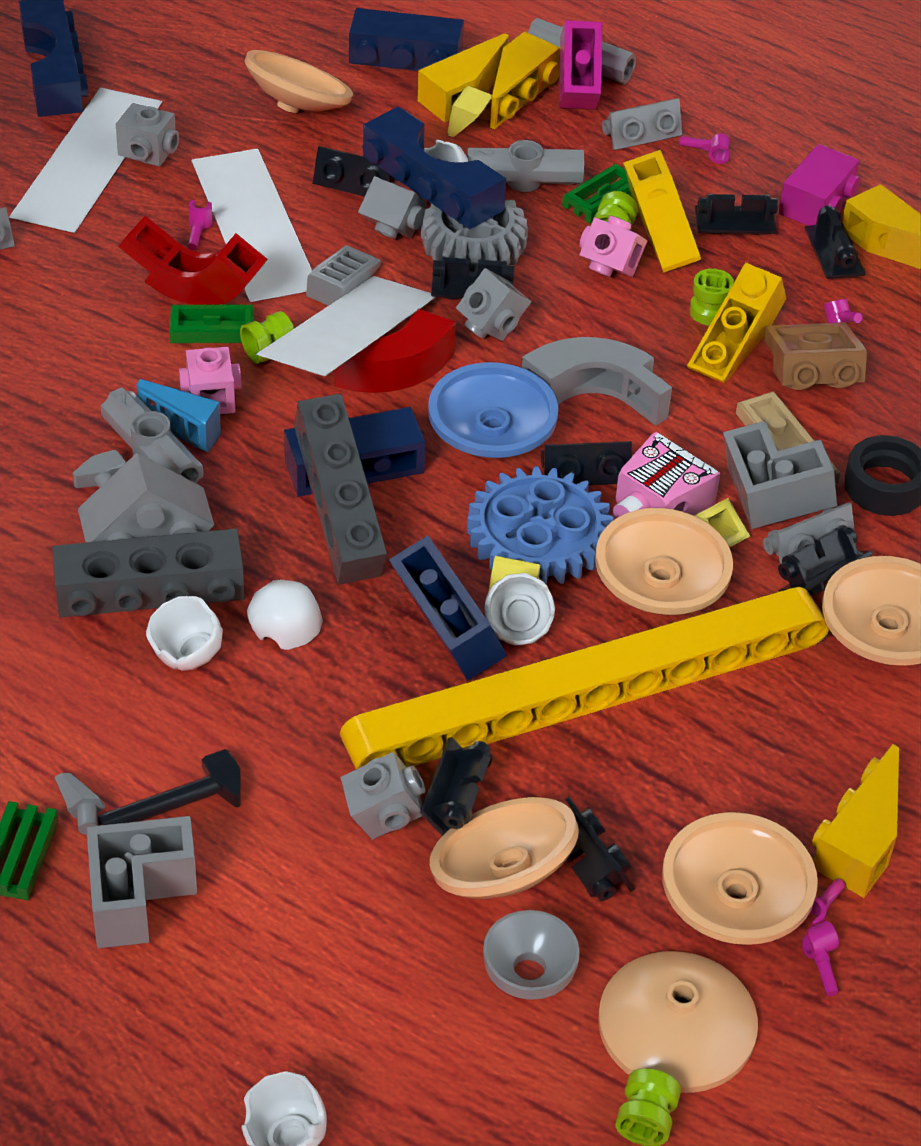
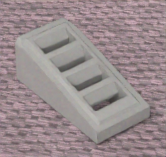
M346 245L315 267L308 275L306 296L329 306L370 279L381 266V260Z

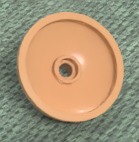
M263 50L247 52L245 64L249 73L263 91L278 100L277 106L283 110L292 113H298L299 109L320 112L341 108L349 104L352 99L353 92L345 83L319 68L274 52Z
M646 508L626 513L613 520L603 530L596 546V568L604 585L625 603L655 614H686L708 607L724 594L730 583L733 571V558L730 548L719 532L698 517L673 509Z
M872 556L850 562L836 571L826 585L822 600V610L825 622L837 640L854 653L871 661L901 666L921 664V564L900 557Z
M528 797L500 802L473 813L470 822L463 825L462 828H450L433 848L430 856V869L436 883L442 889L461 897L491 899L518 894L546 879L566 861L578 839V824L572 810L557 800Z
M727 812L713 814L700 818L684 827L668 846L662 870V880L666 896L677 914L687 924L702 934L733 944H762L791 933L809 915L817 892L818 879L816 868L811 855L801 841L781 825L766 818L747 813ZM730 896H737L741 899L732 898Z
M663 951L634 959L614 974L606 985L600 1001L598 1014L599 1031L602 1042L615 1063L628 1075L634 1070L641 1068L663 1071L679 1082L681 1093L706 1091L724 1084L742 1070L754 1050L758 1032V1017L749 992L742 982L728 969L711 959L697 954L681 951ZM676 998H681V999H685V1000H687V1001H689V1002H688V1003H679V1002H677L675 999H676Z

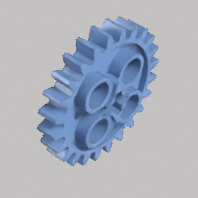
M534 466L532 475L526 476L520 468H516V478L511 479L508 475L500 473L499 485L492 481H486L485 492H475V503L469 504L467 534H470V547L478 548L477 558L479 560L490 558L489 569L491 571L495 556L539 564V580L546 584L548 576H554L560 584H564L565 573L569 572L572 576L579 579L582 575V567L592 571L595 569V553L598 539L603 530L613 521V516L609 515L610 505L609 503H600V491L588 493L589 482L587 480L577 485L574 484L573 473H569L562 479L557 477L556 468H552L547 476L541 474L538 466Z

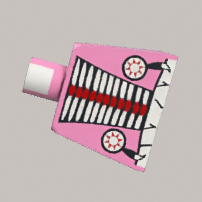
M655 432L620 470L616 492L618 504L613 508L614 516L618 518L626 513L646 508L673 509L695 516L715 505L720 472Z

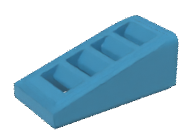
M140 379L136 384L137 396L151 411L160 412L168 417L172 434L197 449L209 452L221 434L219 402ZM151 400L156 403V406L151 405Z

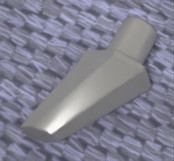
M71 773L58 774L54 778L65 800L67 810L74 818H77L79 832L87 835L86 827L98 826L97 814L105 808V804Z

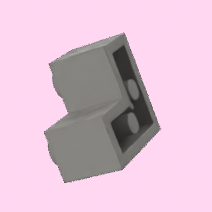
M766 421L723 432L727 467L751 529L837 506L834 469L821 439L777 451Z
M138 452L78 508L86 543L205 532L214 526L203 487Z
M190 816L86 827L92 912L97 949L150 943L146 900L197 894Z

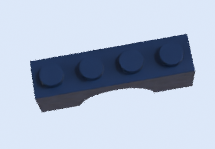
M18 0L25 51L46 56L44 59L30 64L38 117L82 113V97H88L86 74H84L82 55L79 52L77 31H75L72 10L65 11L63 0Z
M399 106L363 124V157L469 230L505 210L506 178L480 160L449 162L427 154L424 151L425 124Z

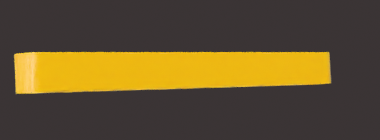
M795 587L365 712L349 719L342 726L340 737L355 769L367 765L373 759L383 757L392 752L397 755L406 767L411 765L417 766L440 759L450 737H453L462 748L471 746L476 741L490 744L812 647L822 641L830 629L825 622L823 613L805 588Z

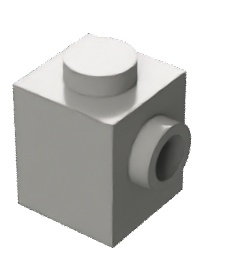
M374 176L358 213L371 223L376 224L374 230L386 237L396 239L397 235L400 234L411 239L415 230L422 226L427 202L415 192Z

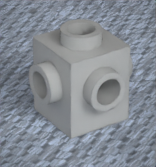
M132 103L115 124L119 156L146 164L161 166L168 155L174 153L177 149L179 132L175 129L174 113Z
M484 268L476 281L466 290L456 309L468 319L464 325L473 333L483 339L489 334L503 341L508 333L517 326L519 318L532 301L506 279Z
M394 752L373 759L367 765L340 777L350 816L372 840L390 831L401 829L409 822L422 816L419 813L422 807L420 795L425 793V787L421 776L413 765L406 767Z

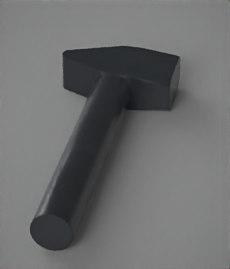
M227 749L206 755L202 759V768L206 777L98 815L99 825L139 822L215 794L220 795L234 807H240V767Z

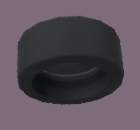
M888 435L868 437L857 443L849 454L845 472V490L851 500L862 509L878 515L897 516L907 514L921 505V448L906 439ZM877 466L890 467L901 471L911 481L902 484L883 483L873 479L864 470Z

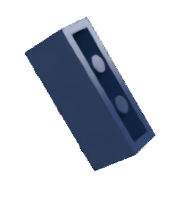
M356 8L349 30V63L418 71L463 51L464 20Z
M411 407L349 418L367 484L424 473L425 439ZM295 428L285 429V463L297 497L310 495L312 490Z
M428 535L389 559L405 589L467 681L507 656L492 626Z

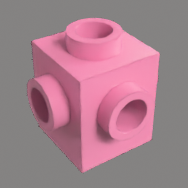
M609 216L606 222L594 217L591 226H587L582 233L580 239V248L582 249L579 255L590 261L588 268L597 273L611 277L612 272L616 271L633 278L647 240L639 234L629 231L632 224L624 220Z
M229 347L186 350L187 368H179L180 390L218 401L220 414L235 413L234 389H241V374L239 363L231 364Z

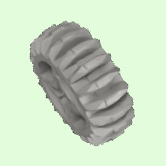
M505 200L504 211L470 230L433 204H431L430 208L425 209V216L421 226V239H423L422 245L425 248V254L431 256L433 260H442V256L470 259L469 271L478 272V259L505 260L507 265L517 264L518 258L524 255V249L527 245V219L524 217L523 209L516 207L515 200Z

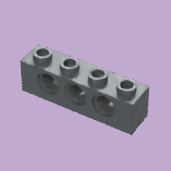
M342 393L298 401L294 428L337 585L382 576L387 552Z
M237 529L52 546L59 618L159 608L163 603L179 596H196L203 599L205 603L244 600L243 564Z

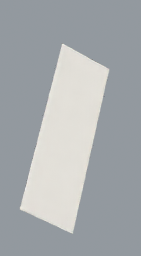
M100 87L9 218L75 233L125 158L118 155L116 122L132 103L158 109L163 101Z
M258 148L192 159L191 161L207 200L212 203V212L225 243L227 244L233 235L237 233L268 259L244 288L249 301L254 302L306 292L307 277L312 272V269Z
M373 276L256 355L326 376L436 297H432L429 292Z

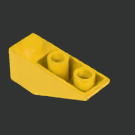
M524 31L503 48L492 94L490 128L495 130L507 119L512 118L525 104L533 101L546 87L557 81L560 75V47Z
M506 33L418 70V102L444 123L450 121L452 105L465 87L470 86L487 93L495 83L502 51L508 44L509 35Z
M661 150L623 162L631 196L638 205V213L663 273L701 260L672 175Z
M881 184L846 200L842 223L852 241L866 252L921 269V214Z
M745 262L689 361L688 368L725 384L765 336V326L773 324L786 300L782 277Z
M892 744L881 760L874 757L869 762L861 777L862 784L857 790L849 788L837 807V816L832 822L825 819L820 824L811 843L812 846L816 847L813 861L816 871L833 881L841 879L845 883V888L865 898L889 866L897 838L899 747Z

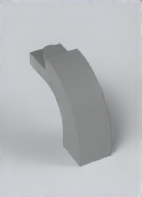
M577 337L548 343L522 357V368L543 379L553 390L558 404L576 395L600 393L622 400L655 426L668 419L672 387L662 378L652 373L654 357L634 346L605 338Z

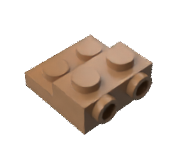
M846 322L765 326L764 341L774 355L773 372L782 386L795 390L807 389L814 384H827L830 387L845 388L856 382H865L867 350Z

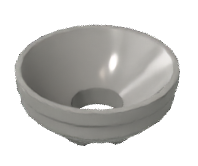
M523 910L507 914L493 924L485 937L483 957L485 969L490 979L498 988L517 998L534 1000L553 996L571 982L578 967L580 950L576 936L565 922L543 911ZM531 960L539 963L545 972L538 979L527 980L518 976L514 968L521 961Z

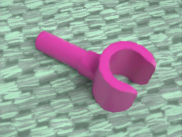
M716 134L711 140L680 137L679 145L709 151L708 156L714 163L724 164L729 160L730 151L728 148L730 140L726 134Z
M195 200L189 202V225L192 230L187 247L190 250L197 249L203 229L212 226L211 202H208V206L205 208H195Z
M840 299L823 304L827 323H860L863 319L861 313L850 311L848 299Z
M835 879L821 896L815 897L813 907L809 913L816 916L812 926L826 920V910L845 888V883L841 879Z
M824 921L809 927L807 935L802 940V950L809 959H814L816 966H818L825 994L831 997L837 995L839 991L827 953L838 948L839 939L833 925L829 921Z

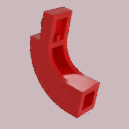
M146 215L118 246L150 272L144 281L161 294L189 305H221L233 300L243 291L268 260L237 233L218 252L209 254L195 252L177 242Z
M417 309L402 329L393 334L379 337L332 372L335 373V386L357 392L380 393L406 389L428 380L438 373L454 354L456 322Z

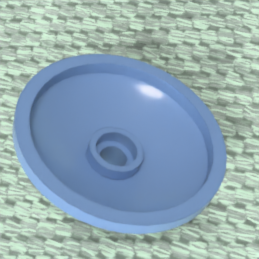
M486 362L460 367L441 378L430 393L428 415L435 432L454 448L477 457L508 458L537 448L551 436L557 424L558 402L550 386L534 373L510 364Z

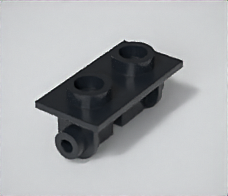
M318 146L312 184L365 197L374 176L390 183H395L396 179L369 162L363 156Z
M706 193L705 197H698L697 205H695L698 233L776 234L774 214H777L778 200L777 198H770L769 194L742 195L741 206H734L735 195Z
M832 206L822 207L819 210L816 225L805 226V231L826 279L865 276L857 249L853 246L843 223H840V212Z
M442 256V260H433L431 296L444 297L450 300L462 299L466 290L476 281L484 268L501 276L513 285L515 265H507L505 260L478 259V272L469 271L470 259Z
M632 442L544 445V450H541V466L544 468V475L547 476L552 468L557 469V477L562 479L569 473H573V483L576 485L586 480L589 482V485L617 484L620 470L632 457Z
M839 526L814 540L820 554L819 557L813 544H807L783 557L782 563L778 566V571L781 577L788 581L789 584L778 591L802 587L810 595L819 593L826 588L824 582L830 579L836 571L850 562L871 556L873 554L872 550L858 551L855 545L857 542L856 532L851 527L844 528Z
M453 737L447 740L419 812L442 836L450 828L460 829L471 820V810L479 791L476 783L483 780L487 768L493 761L491 748L485 742L476 741L471 746L462 748Z
M566 798L565 800L574 813L579 829L577 842L566 860L570 863L585 853L586 857L571 868L586 887L588 894L591 897H597L600 901L608 900L615 894V886L622 881L629 891L632 892L634 887L624 874L632 868L628 860L615 843L606 848L598 836L603 834L605 829L591 809L587 807L580 812L571 798Z

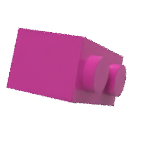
M565 20L560 37L559 108L596 109L601 95L602 22Z
M818 144L783 183L778 214L810 226L816 225L819 210L824 206H832L840 212L845 200L854 197L859 188L861 178L857 176L860 160Z

